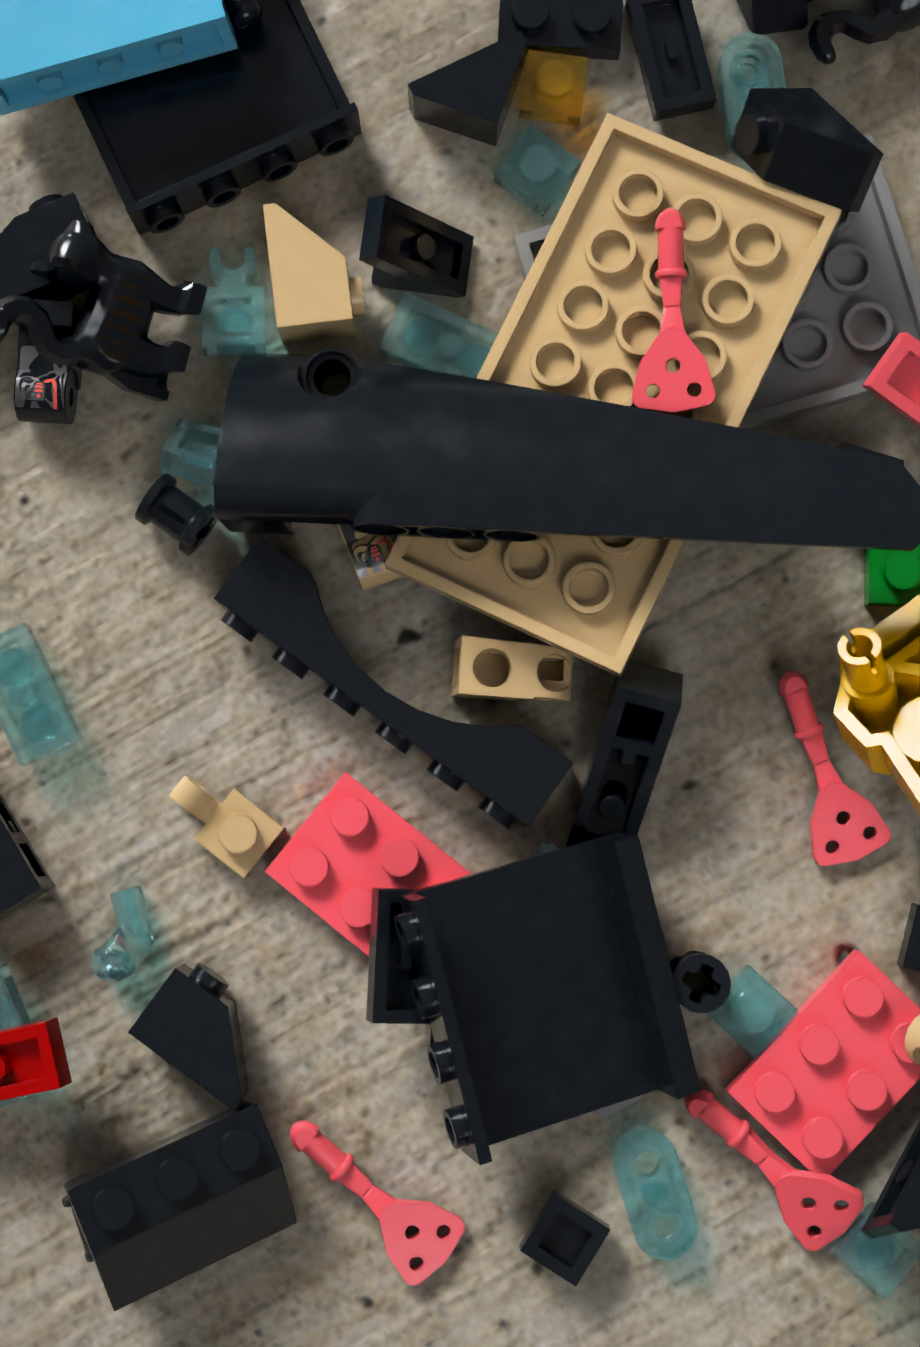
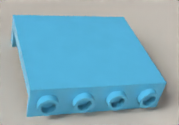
M0 0L1 116L238 49L234 29L224 1Z

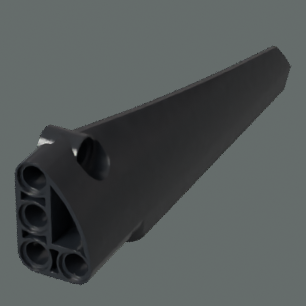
M336 348L322 349L314 355L242 352L233 372L222 417L214 479V508L218 520L230 532L293 535L292 522L351 525V529L354 531L372 535L509 542L540 540L543 533L913 551L920 544V485L897 459L609 402L353 358L344 350ZM341 373L351 377L349 386L341 394L328 396L321 393L323 382L331 375Z

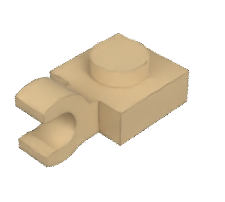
M184 776L169 795L181 807L205 823L194 837V840L243 879L285 828L236 788H233L222 802L193 778Z

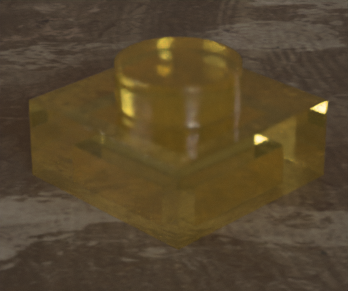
M528 49L519 118L579 126L589 58Z

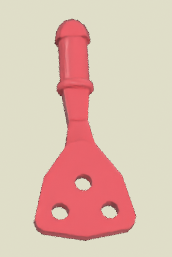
M668 208L658 215L655 223L658 242V270L655 272V278L660 280L663 302L660 332L640 361L632 393V401L634 406L640 409L675 414L710 406L715 400L716 393L706 358L685 332L681 313L683 279L688 276L687 270L684 269V230H686V225L682 214L678 210ZM677 360L680 363V369L674 373L669 372L666 369L668 361ZM698 384L701 387V393L698 396L692 397L687 392L688 386ZM650 385H655L660 390L656 398H650L646 395V390Z
M794 670L786 671L779 680V694L784 697L795 728L793 732L794 737L800 740L813 766L818 791L809 823L812 858L821 866L857 861L887 844L891 839V830L874 805L845 785L829 760L822 732L824 725L822 722H819L808 691L810 685L801 673ZM845 811L847 813L846 821L838 823V813ZM873 827V835L865 838L863 836L865 828ZM831 840L835 841V850L831 852L826 851V844Z
M701 1089V1092L685 1097V1107L694 1119L698 1118L722 1137L729 1148L736 1149L759 1166L775 1188L783 1221L805 1249L817 1251L843 1235L863 1209L864 1195L859 1189L829 1174L795 1169L763 1142L750 1127V1123L747 1120L739 1119L713 1098L714 1094L708 1090ZM812 1198L815 1202L806 1203L803 1199ZM843 1200L846 1201L847 1204L845 1206H840L836 1204V1201ZM817 1226L820 1228V1230L812 1231L809 1229V1227Z
M306 1120L297 1121L292 1125L290 1139L298 1152L303 1151L329 1174L330 1180L333 1182L339 1181L360 1196L379 1220L386 1254L406 1284L411 1286L419 1285L448 1260L465 1232V1224L459 1215L430 1201L395 1198L373 1184L353 1162V1155L344 1153L319 1131L318 1125ZM414 1225L417 1227L418 1230L413 1236L405 1234L409 1226ZM440 1226H448L449 1229L445 1235L440 1236L437 1234V1229ZM414 1257L422 1259L420 1265L416 1267L409 1265L410 1260Z

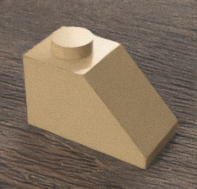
M276 203L262 204L276 324L283 345L356 336L354 316L366 314L361 276L349 278L346 257Z

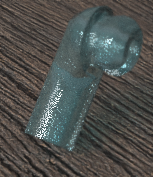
M141 886L110 894L118 927L104 947L97 948L91 957V967L94 974L104 981H122L134 974L152 947L154 934Z

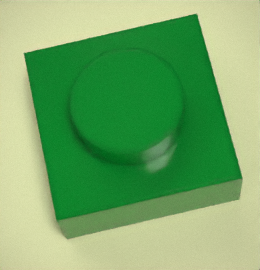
M920 544L913 551L864 549V606L902 607L920 594Z

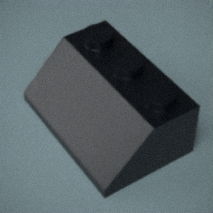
M247 1101L239 1104L234 1111L232 1109L223 1111L64 1184L114 1311L297 1223L282 1163L257 1103Z

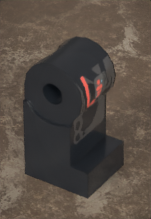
M33 299L48 312L57 336L61 339L72 338L82 316L73 301ZM16 321L15 324L19 327L17 371L14 381V406L18 420L21 422L72 425L76 414L78 390L81 389L82 369L76 366L56 365L39 355L30 338L27 326L23 322Z

